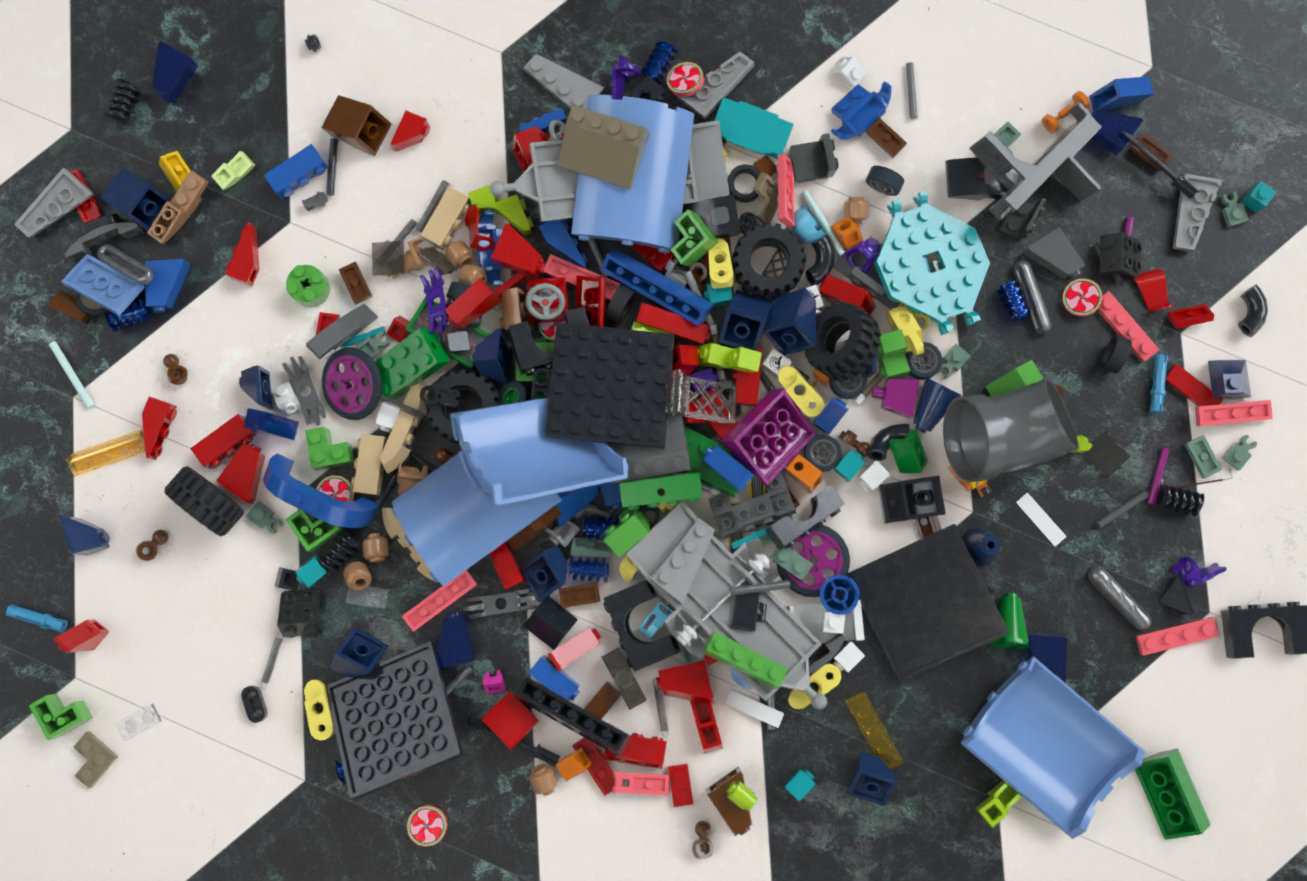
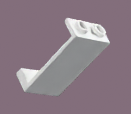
M860 600L856 608L845 614L844 633L842 634L845 637L844 641L864 640ZM821 603L788 606V610L821 643H826L840 634L821 631L822 612H829Z

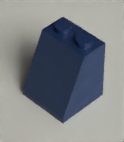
M122 167L100 197L147 230L150 229L167 201L171 202L169 198L124 167Z
M806 288L774 297L763 329L764 334L784 356L815 348L817 345L816 300Z
M736 290L728 307L718 342L736 348L743 347L756 351L773 301Z

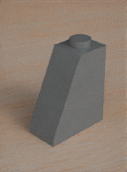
M1060 227L1023 251L1027 257L1062 279H1066L1069 276L1071 278L1076 277L1082 273L1080 269L1085 266V263Z

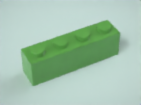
M717 632L710 634L702 653L772 689L780 688L788 670L786 667Z

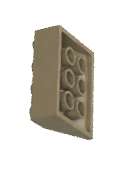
M572 105L565 126L558 166L631 190L650 137V132L645 127Z

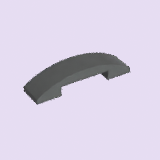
M123 222L105 225L79 238L67 250L65 255L70 260L76 262L86 254L92 255L90 247L118 235L128 240L145 231L136 223Z
M841 633L824 643L828 651L809 662V675L827 664L839 651L845 640Z

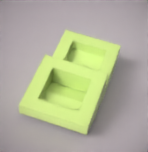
M240 151L228 164L223 163L214 172L212 178L223 190H226L242 179L256 165L244 152Z

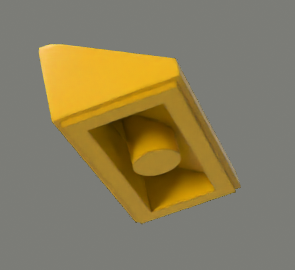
M178 151L160 156L159 166L175 190L178 191L190 169Z

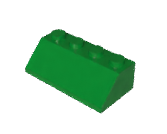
M1179 750L1163 751L1143 759L1142 765L1136 768L1135 771L1164 839L1203 834L1211 824Z

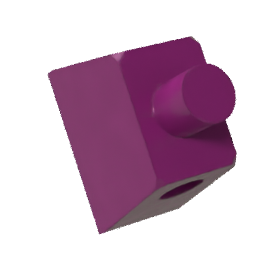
M888 379L885 382L884 388L873 387L871 397L882 399L881 409L910 419L914 416L920 380Z

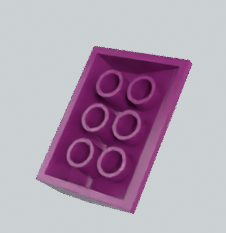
M772 389L723 438L722 442L741 464L764 485H768L813 438L816 432L785 389Z

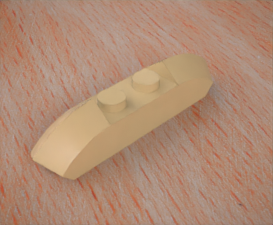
M416 384L410 387L403 404L426 415L427 409H425V403L420 398V391L427 384ZM429 390L424 393L425 400H428L427 394ZM400 410L380 456L382 465L387 473L395 470L399 463L402 464L411 450L406 447L413 440L414 435L412 433L414 428L419 426L421 419L418 418L420 417L407 414L409 412Z
M382 508L383 523L391 539L398 536V542L404 548L408 547L412 552L410 553L412 559L416 563H421L417 570L425 577L433 580L430 576L431 570L415 547L410 546L404 537L406 533L398 518L393 514L391 510L393 508Z

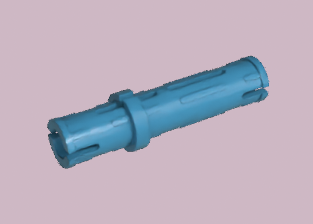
M1164 354L1155 355L1152 390H1150V412L1163 413L1168 356Z
M13 604L8 606L6 610L7 617L38 625L42 629L48 628L63 633L67 628L68 623L66 620L57 619L48 613L41 614Z

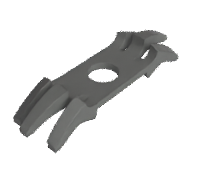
M292 356L290 360L296 376L293 375L286 363L282 365L301 405L306 425L311 424L310 414L307 411L310 409L318 426L321 423L315 406H318L323 419L326 417L324 407L318 397L303 357H298L304 371L302 373ZM303 386H309L311 389V393L306 397L300 394V389Z
M531 588L502 594L466 598L467 602L482 601V604L464 607L463 609L464 611L483 610L482 613L469 615V619L501 613L536 609V605L520 606V604L537 599L535 596L519 598L520 594L532 592ZM498 598L506 600L507 605L504 609L496 607L495 603Z

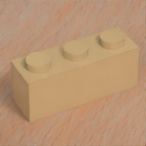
M448 187L421 233L423 240L443 251L452 242L453 233L455 230H459L462 225L461 220L463 216L466 215L467 210L472 206L470 198Z
M361 434V439L359 438L357 441L358 458H355L354 461L356 474L351 481L353 492L380 496L384 466L380 456L388 438Z

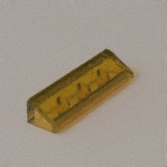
M140 429L71 453L67 456L66 462L73 475L77 476L145 452L144 433Z
M861 691L845 700L874 754L880 757L889 769L901 765L903 761L865 692Z

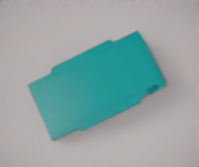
M724 97L715 121L720 122L722 139L778 159V155L783 154L794 125L791 122L778 118L777 114L743 101L737 103Z

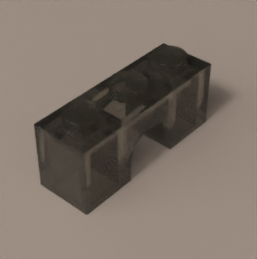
M620 647L601 656L629 710L647 701V697L631 671Z

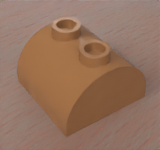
M517 287L501 292L500 300L502 302L498 304V308L500 311L503 310V318L499 319L500 327L508 333V326L528 321L530 331L534 332V325L531 324L529 311L526 307V296L528 293Z

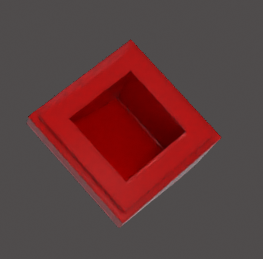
M402 316L395 317L386 334L400 343L409 336L405 329L410 321Z

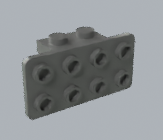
M860 252L854 254L853 260L855 264L864 266L866 263L865 255ZM845 255L838 258L834 268L850 279L852 284L867 290L872 298H876L889 309L899 306L900 302H894L888 298L874 265L875 260L871 269L863 273L856 267L853 269L847 262Z

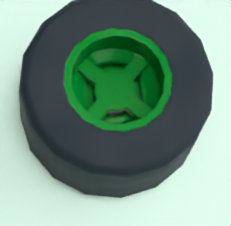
M511 381L505 384L499 391L500 399H497V403L506 405L531 400L532 390L518 381Z

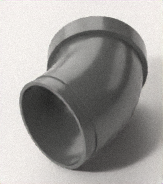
M1048 377L994 396L987 397L982 394L956 397L951 401L945 413L943 439L946 455L954 472L966 482L991 480L999 474L1035 466L1079 449L1077 434L1067 408L1056 387Z

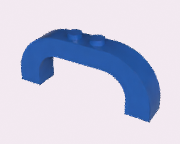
M278 453L270 458L263 481L266 488L280 500L336 526L359 528L369 525L374 520L380 504L364 496L353 502L337 500L293 478L290 472L294 461Z

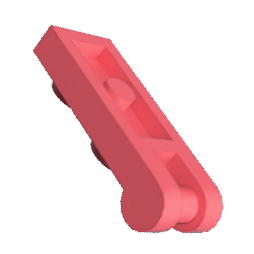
M613 772L615 785L612 786V793L668 796L669 775ZM623 779H628V787H622Z

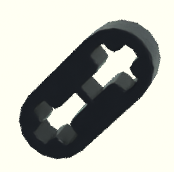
M247 686L241 693L247 717L251 722H262L268 714L262 692L257 686ZM250 690L251 692L255 691L256 695L253 696V699L251 697H247V694L250 693ZM256 709L257 711L261 710L262 714L259 715V718L257 716L254 717L253 713L256 712Z

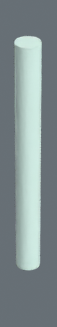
M809 191L802 192L801 195L825 234L829 235L840 257L845 255L846 251Z
M51 342L49 344L51 350L87 409L94 406L93 401L57 342Z

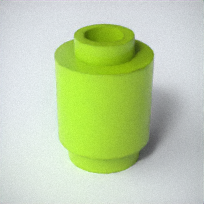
M741 781L732 782L727 788V798L742 810L750 811L758 800L755 793Z

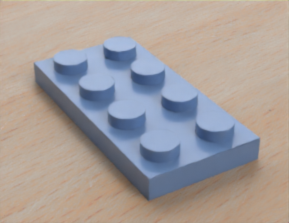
M86 254L61 281L66 287L119 316L145 288L144 285L139 284L89 254Z

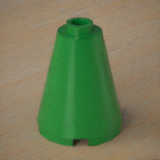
M1005 593V596L1000 598L998 610L1009 630V634L988 643L995 647L1007 649L1016 645V649L1028 648L1029 640L1021 598L1017 597V594Z

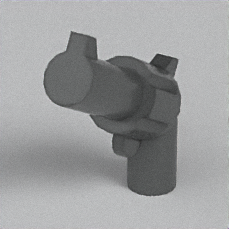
M589 503L575 517L579 519L586 513V517L597 515L610 519L613 510L607 511L598 508V505Z

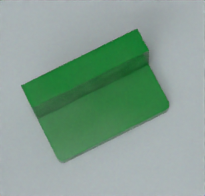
M910 430L904 439H891L889 441L900 473H921L928 460L917 430Z

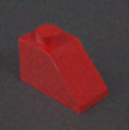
M405 110L390 143L395 151H400L422 142L430 131L427 119Z

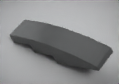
M364 303L314 336L306 343V347L321 359L332 349L336 350L347 340H352L375 321L378 316Z

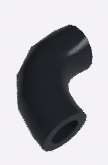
M829 235L812 243L816 253V260L814 265L805 271V276L812 286H817L824 281L828 274L830 275L834 266L835 250Z
M1257 284L1240 295L1247 305V314L1238 323V326L1248 337H1253L1266 322L1268 314L1267 299Z
M896 424L880 430L871 439L867 451L868 458L873 461L885 460L887 451L890 448L889 441L891 439H904L910 431V424Z

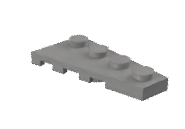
M739 52L721 64L720 68L705 75L702 88L695 91V94L688 97L677 96V99L706 120L722 102L723 97L726 98L755 66L754 62Z
M537 54L524 66V70L569 109L572 108V105L587 109L588 95H601L605 91L604 87Z
M63 168L14 225L27 237L33 238L95 194L69 170Z
M1184 174L1183 177L1199 191L1191 199L1180 191L1173 249L1192 252L1195 250L1203 230V225L1209 216V210L1215 201L1216 193L1223 180Z
M700 518L651 579L654 584L681 605L687 596L715 531Z

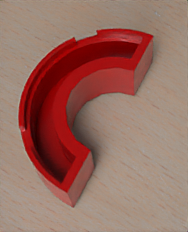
M679 345L673 348L668 410L681 408L683 423H706L704 403L695 402L690 396L688 389L689 376L694 368L699 366L697 346Z

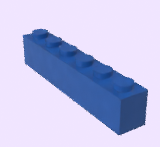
M617 249L607 253L600 269L602 272L697 326H700L707 320L714 305Z

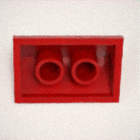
M577 276L576 309L584 307L590 326L605 327L607 276Z

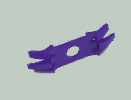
M436 267L434 272L429 270L431 286L424 275H421L420 279L424 285L423 292L426 294L428 319L430 322L429 333L435 332L437 327H439V334H442L445 326L449 323L447 319L449 315L445 311L447 307L443 290L444 281ZM440 297V303L433 307V300Z

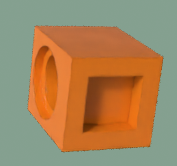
M848 217L831 226L839 242L846 250H849L863 240L859 226Z
M581 747L559 761L556 767L567 782L586 770L592 763Z

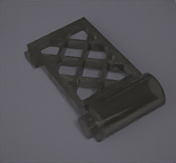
M671 370V373L667 374L666 414L735 424L736 385H733V381L723 379L721 382L689 377L683 374L682 370ZM690 382L694 383L699 389L695 394L690 390ZM707 386H711L715 392L711 397L705 390ZM724 389L730 390L728 400L721 393ZM700 393L707 400L703 405L696 398ZM716 396H718L723 403L719 408L713 402V399ZM691 401L698 408L695 412H689V403ZM708 404L714 410L712 415H708L704 409ZM724 407L729 411V418H725L721 413Z

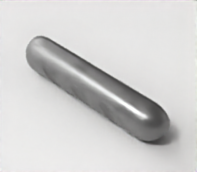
M105 244L99 248L97 256L104 263L139 284L147 285L153 281L154 273L148 266L112 245Z
M1017 261L1014 264V273L1033 326L1038 334H1047L1051 330L1052 323L1032 268L1027 261Z
M1096 566L1089 570L1088 579L1133 627L1137 630H1146L1150 627L1152 622L1150 615L1103 567Z

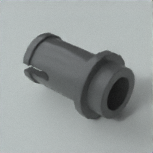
M318 191L316 195L302 200L308 212L322 204L325 206L328 202L327 196L323 191Z

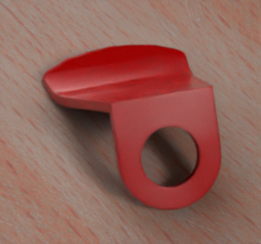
M474 204L467 210L465 215V225L469 229L470 248L489 251L494 247V240L488 236L477 234L479 209ZM486 240L490 245L483 247L479 245V242Z
M1162 269L1147 271L1140 274L1139 277H1134V281L1137 283L1149 311H1157L1174 306V303L1168 304L1166 278Z

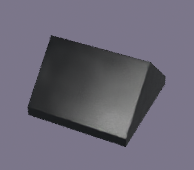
M548 596L533 611L524 627L552 650H555L578 619Z

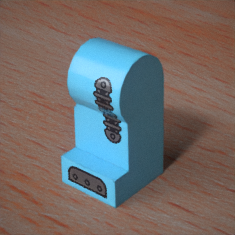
M660 600L638 629L650 639L674 611Z

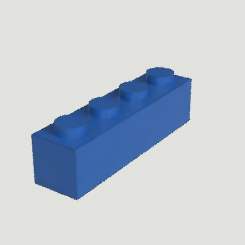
M556 108L551 113H545L540 118H534L529 123H523L519 129L521 132L536 126L543 132L549 131L551 121L560 120L566 123L567 118L562 108Z

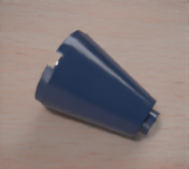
M926 378L913 421L916 424L915 429L926 433V431L931 432L945 416L951 401L961 396V394Z
M976 527L968 530L962 536L976 566L988 565L996 559L1000 549V542L993 532L983 527Z

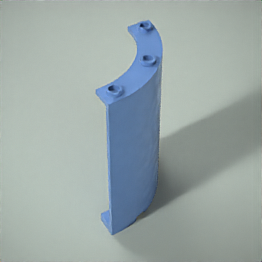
M588 95L587 109L645 127L650 132V137L631 190L581 173L578 174L571 234L579 236L578 239L582 241H590V238L621 241L622 245L633 246V243L657 248L658 252L670 253V249L679 242L680 230L674 222L682 215L694 113L676 107L675 110L669 109L668 104L647 99L623 96V100L612 99V95Z
M549 397L450 414L455 441H460L462 451L459 452L467 475L476 490H482L484 493L483 498L495 506L628 478V464L626 458L615 453L607 443L546 438L545 428Z
M458 453L393 500V509L391 510L406 533V536H404L410 546L415 547L431 570L430 576L436 583L440 582L442 586H445L562 501L560 495L554 493L495 506L483 498L484 493L482 490H476L467 475Z
M1034 656L1028 661H1022L1017 670L996 692L992 691L988 695L987 703L978 713L972 724L963 731L964 737L961 741V744L1072 839L1087 831L1088 825L1096 812L1093 807L1098 800L1103 801L1113 789L1111 784L1117 778L1123 779L1141 766L1145 751Z

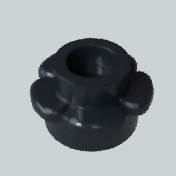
M308 34L307 39H305L306 46L309 50L317 52L321 48L319 39L316 34Z

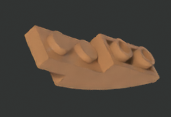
M190 170L172 201L165 203L147 233L162 244L167 242L197 208L202 200L200 195L209 182L196 172Z

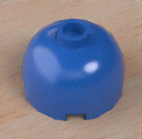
M835 575L826 579L819 593V598L824 608L833 614L840 615L849 613L856 608L860 597L858 585L853 579L844 575Z

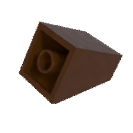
M338 95L321 128L330 136L372 156H376L392 123L371 105Z
M553 506L509 538L507 543L513 551H516L542 534L546 528L562 515L556 506Z
M738 766L708 787L706 792L735 836L738 834L742 836L750 830L749 826L752 825L750 811L742 810L727 798V788L732 782L741 781L745 785L742 771Z

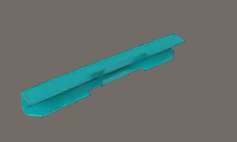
M384 326L358 335L350 341L347 340L341 346L345 348L364 341L368 337H375L381 331L384 333L386 331Z
M766 529L732 543L733 549L741 546L744 542L748 543L767 535Z

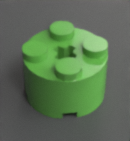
M312 265L295 266L286 280V290L289 295L305 307H315L320 303L322 304L329 296L330 285L326 276Z

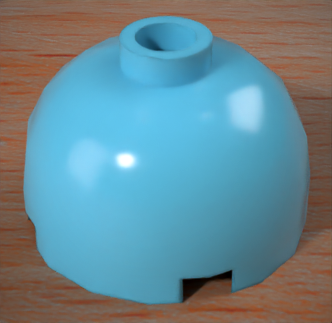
M805 205L795 212V226L792 227L793 230L791 231L793 236L797 234L800 240L807 244L815 243L827 236Z

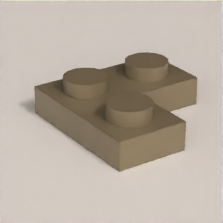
M761 172L752 189L762 198L754 214L764 225V223L771 222L778 209V186L767 173Z
M88 731L73 747L87 759V762L75 774V777L90 789L119 756L93 733Z

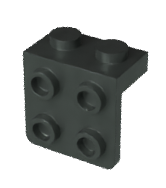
M830 133L822 134L819 141L792 145L789 151L796 182L812 181L834 176L839 164L837 157L834 158L835 144L834 140L830 138Z
M1123 232L1101 235L1100 273L1123 272L1132 277H1139L1142 269L1140 262L1142 245L1140 241Z
M319 589L292 590L281 593L277 626L283 637L314 636L323 633V626L318 617L321 596Z

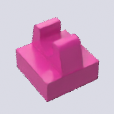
M500 670L496 671L497 675L491 677L488 671L485 673V678H482L486 694L506 691V684Z

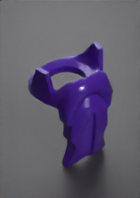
M624 55L619 56V61L615 62L612 67V99L623 100L626 78H638L642 74L637 64L628 63Z
M873 237L866 241L862 240L845 252L846 260L853 269L856 267L863 273H866L871 269L874 260L881 250L882 244ZM860 252L865 255L866 263L864 266L855 264L853 260L855 253Z
M1183 556L1171 569L1173 573H1182L1181 576L1185 585L1195 586L1225 572L1227 567H1220L1218 563H1214L1209 567L1199 569L1197 563L1192 558ZM1187 561H1188V562L1190 563V565H1191V568H1190V569L1188 568Z

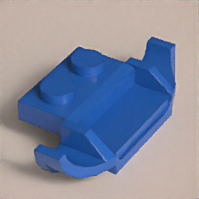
M884 81L878 93L875 91L870 93L857 84L831 108L832 113L842 120V126L837 130L832 129L831 133L840 139L860 137L886 113L891 98V85Z
M484 211L478 222L477 234L492 238L494 240V247L489 251L476 249L478 266L485 270L487 282L492 285H502L503 281L500 277L501 268L505 267L494 264L491 257L503 229H496V225H493L494 211ZM482 240L479 242V245L486 247L489 246L490 243L486 240Z

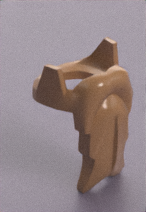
M422 238L408 241L410 250L406 254L399 256L397 260L386 262V265L392 269L391 276L393 279L403 273L421 270L424 266L433 263L428 261L425 250L417 246L423 242Z
M399 463L397 483L399 484L397 492L399 496L427 476V466L423 465L422 472L420 473L415 467H402L401 463Z

